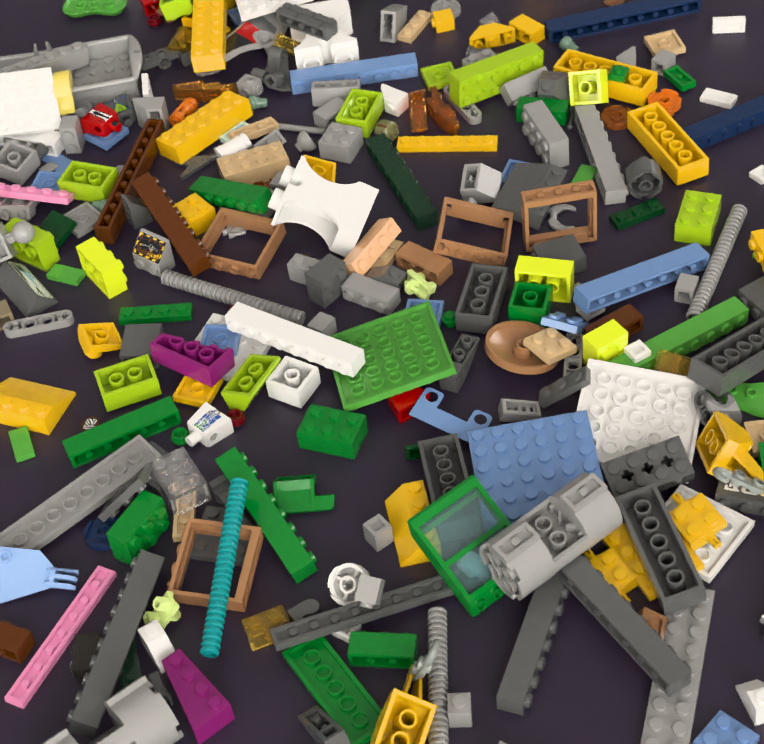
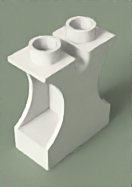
M327 0L297 5L337 20L338 27L337 34L328 41L290 28L292 43L298 45L294 48L297 69L359 60L357 38L350 37L353 34L348 0Z
M301 156L296 168L287 165L282 174L279 184L286 187V190L283 191L275 188L270 199L268 208L276 211L271 225L275 226L291 222L308 226L322 236L330 251L346 257L359 239L379 190L360 181L353 184L330 182L316 174L308 165L306 158Z

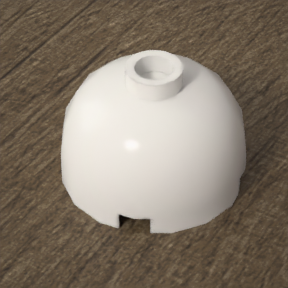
M345 563L335 567L328 579V588H330L332 599L343 606L357 602L354 599L360 574L370 576L368 571L361 565L354 563Z

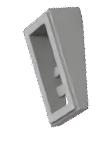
M501 398L498 406L499 422L541 418L539 401Z

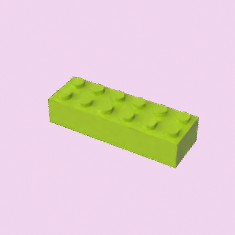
M530 42L450 71V100L455 105L457 104L460 108H463L471 103L474 104L501 94L499 89L503 84L542 68L544 51L534 42Z

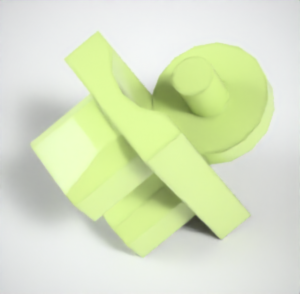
M412 269L407 270L404 291L408 295L415 294L420 299L429 300L430 294L435 293L437 285L433 281L427 282L423 273H416Z
M166 591L163 597L156 596L153 600V612L146 611L143 615V620L146 625L157 619L163 630L170 621H178L181 617V612L178 610L180 606L175 602L173 592Z

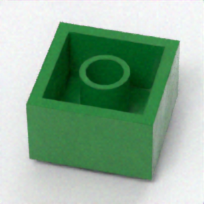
M516 281L508 305L509 321H527L546 327L540 323L542 317L550 313L553 303V286Z

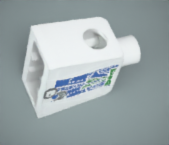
M205 402L188 420L187 426L190 434L185 437V441L191 447L198 442L206 447H211L234 432L232 421L225 414Z

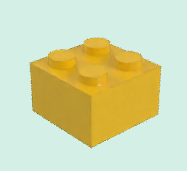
M196 193L189 195L173 206V208L177 206L181 213L180 218L184 217L189 225L187 228L191 227L196 237L207 231L216 217L215 208Z

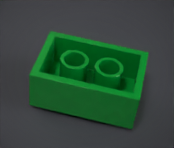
M310 404L296 432L299 448L355 460L368 432L366 415Z
M143 490L109 529L106 535L115 559L131 566L134 556L138 557L141 549L149 551L156 544L161 534L168 529L170 520L162 497Z

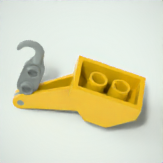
M715 410L695 444L707 473L715 476L721 482H730L735 487L743 486L754 495L762 494L764 496V471L748 453L753 443L749 432L727 415Z
M438 639L433 641L434 643L428 655L420 656L418 661L411 665L403 690L400 691L394 688L390 692L378 717L370 744L425 743L437 705L422 700V678L431 671L439 648ZM411 681H412V682H413V685H412V690H411V695H410V694H407V693H408V690H409V687H410V684H411Z

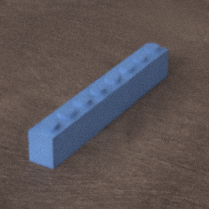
M415 52L289 71L293 95L311 92L312 82L360 79L361 85L419 76Z
M697 242L575 286L573 302L585 314L591 313L676 281L680 273L692 275L703 271L708 265L710 254Z

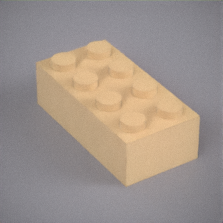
M281 141L239 151L231 155H224L216 159L221 179L251 185L259 181L269 182L270 178H274L278 171L284 172L286 166H290L289 158Z

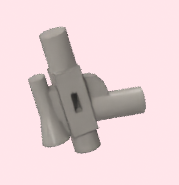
M226 225L227 228L223 229L222 233L223 236L228 235L230 240L234 237L245 235L247 229Z

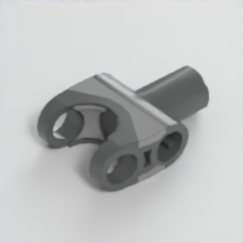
M698 391L696 393L694 405L704 426H706L715 410L727 415L737 424L741 423V411L730 392H726L721 396L716 395V399L708 391ZM702 395L704 396L703 404L700 401ZM723 395L726 396L725 404L722 402Z

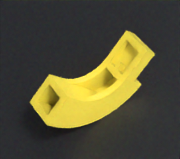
M71 70L53 72L54 94L58 102L60 116L74 114L76 109L72 93L74 83Z

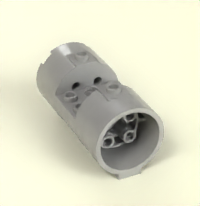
M581 473L520 519L480 546L479 554L483 564H488V568L492 573L490 576L498 587L510 598L515 599L517 597L520 601L553 577L556 572L620 527L623 521L622 514L617 502L609 492L608 486L594 473Z
M141 676L103 702L114 726L88 744H174L183 738V732L181 730L177 731L176 726L179 723L159 692H152V684L146 676ZM65 728L41 744L78 743Z

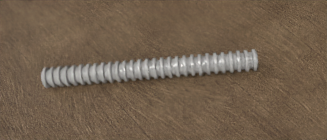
M735 204L730 211L686 314L687 320L706 311L747 215V208L744 205Z
M169 269L164 270L161 275V283L163 285L204 296L205 298L231 306L236 304V302H240L301 326L305 322V312L290 308L289 306L270 302L260 297L241 293L240 291L212 284L211 282L193 278L179 272L170 271Z
M432 607L428 610V654L434 643L433 641L435 639L439 640L438 652L428 674V702L437 705L428 731V744H448L447 610L442 607Z

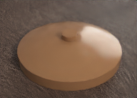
M519 320L505 321L491 327L486 334L484 343L486 354L496 365L510 372L524 375L542 374L552 370L559 362L548 365L523 345L524 338L546 329L535 323Z

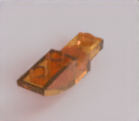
M436 86L430 87L431 97L427 98L430 117L444 132L451 136H458L457 130H460L459 121L456 120L455 110L451 109L450 104L445 105V102H442V94L438 92Z
M426 89L412 91L408 93L411 131L420 133L428 130Z

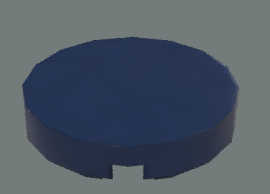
M109 517L105 522L99 518L89 521L83 532L86 545L96 551L110 550L111 546L106 533L119 518L114 517L111 519Z

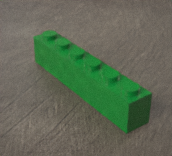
M200 176L188 189L191 194H198L210 205L262 215L269 209L268 204L273 195L268 187Z
M168 396L67 438L62 443L72 467L75 469L115 452L139 434L146 439L182 422L172 398Z

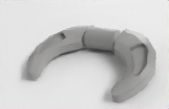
M569 204L552 206L548 212L550 214L549 226L556 231L575 228V226L562 225L557 220V214L562 211H576L574 206Z

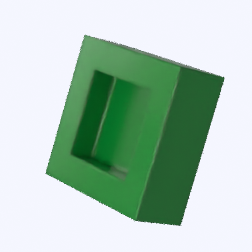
M613 65L608 74V80L625 82L629 74V67Z

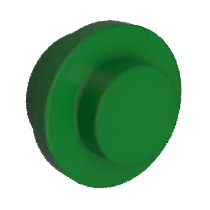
M446 311L442 314L441 321L444 326L449 328L456 326V311Z
M178 427L173 430L171 441L178 446L185 445V437L190 433L185 428Z

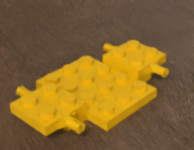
M676 492V495L673 494L671 498L678 506L669 513L697 571L704 569V563L694 551L708 542L715 550L720 548L722 543L715 535L727 527V521L702 492L689 500H684L679 492ZM623 523L602 539L608 548L606 551L595 555L590 548L583 552L591 565L596 570L601 571L604 579L616 587L618 594L623 599L631 602L626 593L637 586L650 602L657 598Z

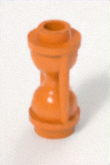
M192 97L184 99L169 116L170 124L174 127L175 124L186 119L185 115H192L197 110V101Z

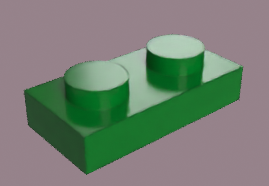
M678 65L663 70V76L681 92L696 87V80Z

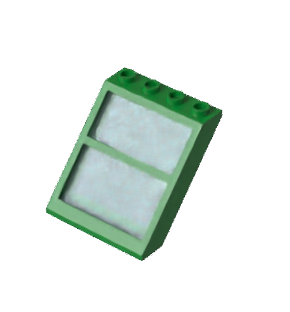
M472 474L407 520L412 538L469 615L474 618L505 594L491 578L490 575L492 573L488 568V564H483L479 548L511 525V523L478 479Z

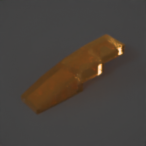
M204 80L172 85L176 100L192 97L197 102H210L227 90L238 94L236 83L220 85L219 81L204 84Z

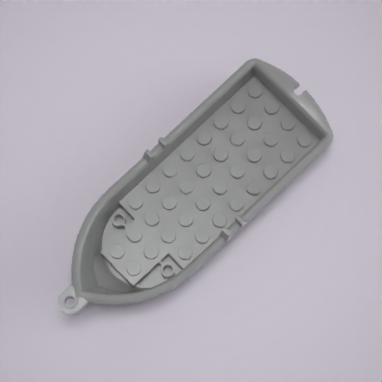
M122 35L82 43L88 48L89 65L71 71L74 83L72 93L76 110L86 101L95 107L99 103L107 102L126 93L131 102L133 98H141L139 75L143 60L142 49L134 36ZM46 41V50L38 51L35 43L34 52L0 56V69L59 49L60 47L52 48L48 41Z

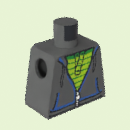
M127 93L102 103L117 112L119 122L123 126L130 127L136 120L134 109Z

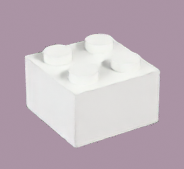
M288 356L283 358L266 380L269 397L298 408L304 406L321 384L317 366Z

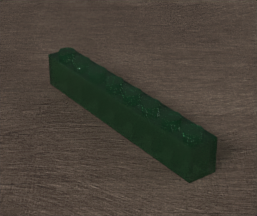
M385 133L367 138L366 147L369 156L416 229L421 231L438 225L437 217H439L437 208L432 206L431 199L426 197L423 187H420L417 178L412 176L411 169L406 167L403 157L400 158L397 148L393 147L391 139H388Z

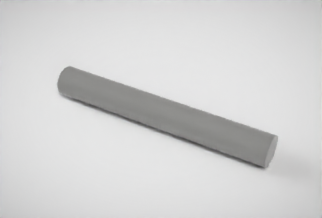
M279 123V130L295 132L305 130L307 133L323 135L326 131V128Z

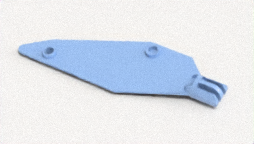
M0 547V604L50 588L76 590V586L72 584H76L78 578L70 575H79V570L54 567L40 550Z

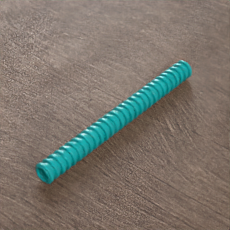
M232 478L230 480L219 549L217 551L218 555L216 557L217 561L215 563L216 567L214 569L215 573L213 575L214 579L212 580L209 598L210 604L207 607L205 629L203 630L204 635L201 642L202 648H200V654L209 658L217 657L220 653V643L224 629L223 624L225 623L224 618L227 611L226 606L228 605L243 510L245 508L244 504L249 484L243 478Z

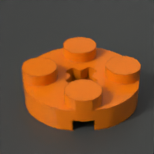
M661 89V92L656 93L654 91L648 96V105L658 101L668 114L673 116L681 108L682 99L674 90Z

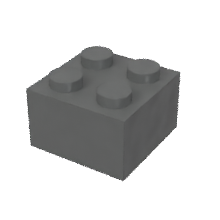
M329 253L304 273L309 300L325 309L343 294L341 285L348 278L345 261Z

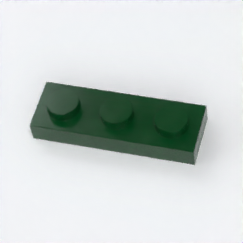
M657 198L609 215V221L619 231L665 213V208Z

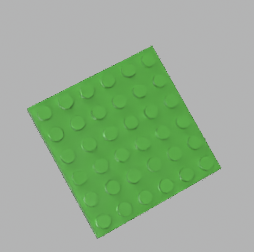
M430 301L330 335V337L364 349L365 364L354 377L343 375L333 370L344 411L356 410L457 374Z

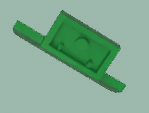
M316 474L276 477L273 481L274 497L278 502L275 506L277 509L281 507L285 514L331 511L335 506V494L315 495Z

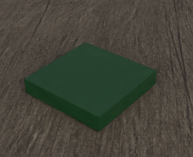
M52 210L39 228L49 231L54 236L55 245L59 249L78 224L74 220Z

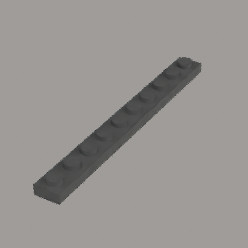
M460 569L452 571L466 591L481 586V580L476 576L469 578ZM439 575L382 593L380 606L373 605L372 609L360 606V601L269 629V634L276 651L455 594Z

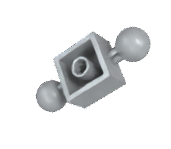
M20 221L16 223L10 233H7L3 223L0 222V263L17 254L13 242L17 241L18 243L26 244L33 240L35 229L29 222Z

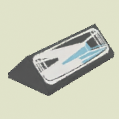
M8 260L3 261L0 267V290L25 318L35 316L58 303V300L24 264Z

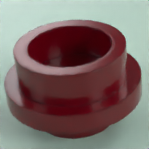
M153 13L148 16L147 24L149 26L157 27L162 23V18L159 14Z
M232 409L227 413V417L231 419L233 427H239L245 422V415L239 409Z

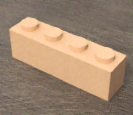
M392 217L378 219L343 260L346 262L348 277L352 272L364 275L401 232V229Z

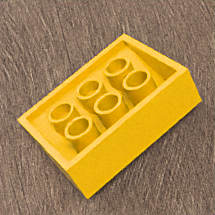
M10 377L0 383V424L16 428L27 426L29 431L50 435L76 393Z

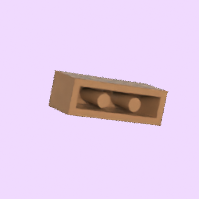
M408 241L396 252L397 267L406 271L412 269L416 273L421 272L425 275L426 280L433 281L439 286L453 274L452 260L433 253V251Z

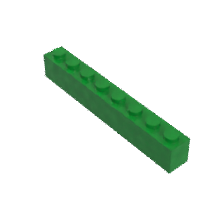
M233 447L216 458V463L229 483L232 478H243L248 481L244 505L258 527H261L264 536L296 584L318 571L314 564L317 562V559L311 550L307 552L304 549L307 547L305 541L301 536L296 537L294 533L297 530L292 522L287 523L285 521L287 515L281 507L277 509L275 504L278 502L273 494L266 493L265 490L268 488L262 478L260 480L256 478L258 473L253 465H247L249 460L243 451L239 453L236 447Z

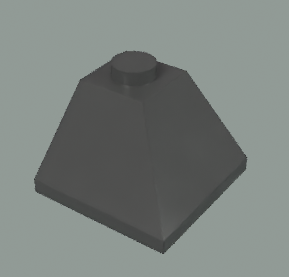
M543 70L539 80L538 98L569 100L570 105L568 73Z

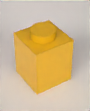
M450 8L432 12L431 26L435 28L437 33L455 30L454 16Z

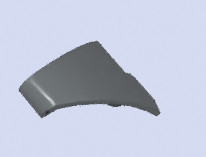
M272 45L268 51L267 68L264 70L255 67L251 72V76L261 78L262 84H265L268 88L278 91H292L287 49Z

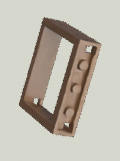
M593 180L521 192L522 234L526 252H532V245L571 234L575 236L578 243L597 241V190ZM587 199L588 226L529 235L528 208Z
M444 197L433 253L479 264L504 267L508 256L514 213ZM446 215L504 229L501 251L497 252L442 239Z
M221 207L201 240L204 246L202 250L206 249L210 254L226 225L269 234L271 237L255 265L210 254L211 258L209 261L212 265L210 268L260 280L286 235L284 223L273 226L271 225L273 220L271 218Z
M188 518L185 529H182V542L177 546V560L172 564L171 581L167 582V591L173 592L175 602L208 607V604H210L209 594L181 591L196 534L221 537L223 522ZM241 525L239 539L249 540L235 598L229 597L228 605L226 606L227 610L246 611L264 539L261 527Z

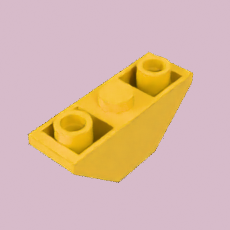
M495 22L479 26L469 38V45L478 49L494 48L516 42L514 27Z

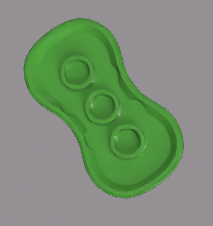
M66 0L63 4V12L72 18L93 14L115 16L123 12L127 0Z
M764 382L741 383L728 391L733 395L740 411L764 418ZM707 389L705 390V391H708V392L710 393V395L713 396L714 399H716V395H715V394L711 393V392H710L709 390H707ZM725 395L722 397L723 404L726 403Z

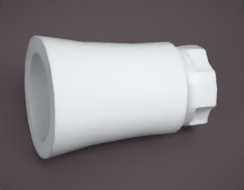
M242 133L226 143L215 147L214 151L217 157L220 158L224 155L245 151L252 146V143L246 134Z

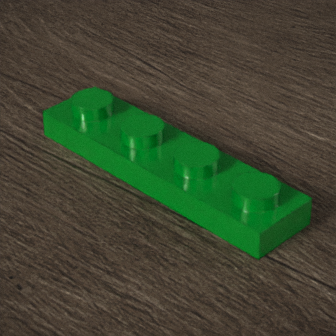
M192 302L120 308L119 323L121 326L192 320L193 313Z

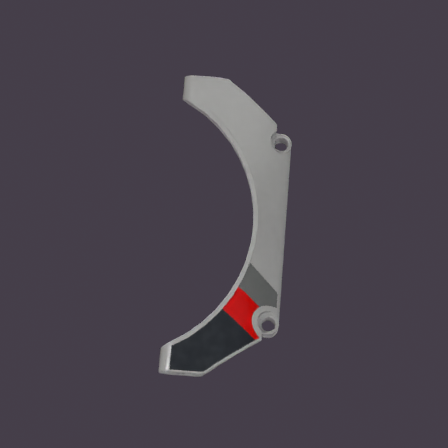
M276 12L243 21L226 37V62L240 53L264 48L268 56L269 48L272 45L281 47L288 27L277 22ZM221 70L198 72L195 74L207 76L218 73Z

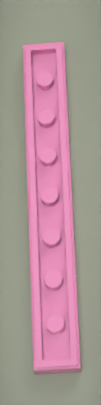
M100 565L97 566L4 697L7 703L25 709L117 577L116 571Z

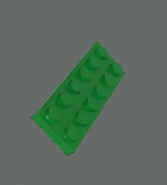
M325 637L304 642L283 651L282 656L321 709L345 730L350 744H366L371 741L374 728L382 710Z

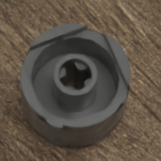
M642 156L639 160L632 162L626 167V181L629 193L633 197L641 199V196H647V198H652L661 192L663 178L660 166L656 161Z

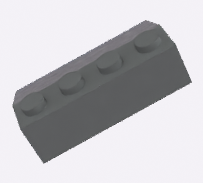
M516 163L495 199L492 208L513 212V220L522 223L521 192L563 185L568 170L553 164ZM553 204L528 208L529 227L539 230Z

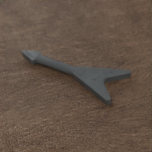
M216 153L193 156L182 165L188 167L181 174V180L188 178L212 161H215L218 158Z

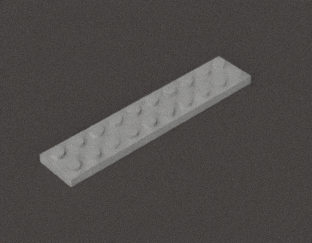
M140 434L2 531L0 533V547L40 550L107 502L147 463L153 468L163 461L162 455Z
M705 589L707 601L666 615L668 618L663 641L673 647L676 655L682 661H686L692 671L691 683L668 697L652 681L641 744H690L715 590Z

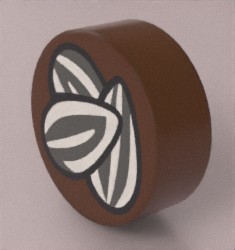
M87 417L81 422V429L84 432L101 424L98 418Z

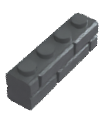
M286 2L276 10L277 22L279 24L316 38L328 41L338 32L337 20L299 7L296 4Z

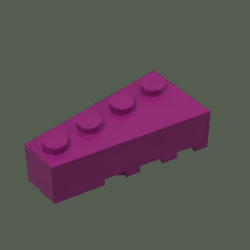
M163 333L150 343L152 361L210 387H213L235 366L232 348L219 349L218 345H201L200 341L196 340L187 342L182 337Z
M177 649L161 661L168 681L198 744H202L235 719L231 704L180 649Z

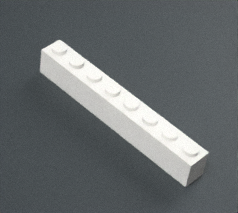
M236 302L225 315L227 329L255 339L263 344H268L278 350L286 351L294 356H299L309 362L317 363L325 368H330L343 375L354 377L365 364L364 349L240 302Z

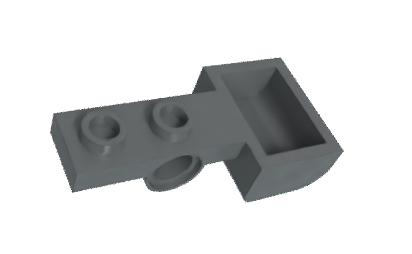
M191 33L170 40V46L142 55L141 68L143 71L155 66H159L163 70L168 69L172 64V60L176 58L185 67L191 65Z

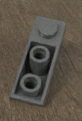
M462 333L450 352L457 374L440 379L441 389L455 393L459 392L466 380L480 338Z

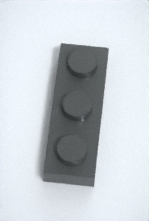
M584 366L540 389L539 405L544 409L590 385L591 370Z

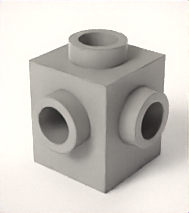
M245 74L236 82L238 94L245 98H248L250 95L258 97L263 92L261 78Z

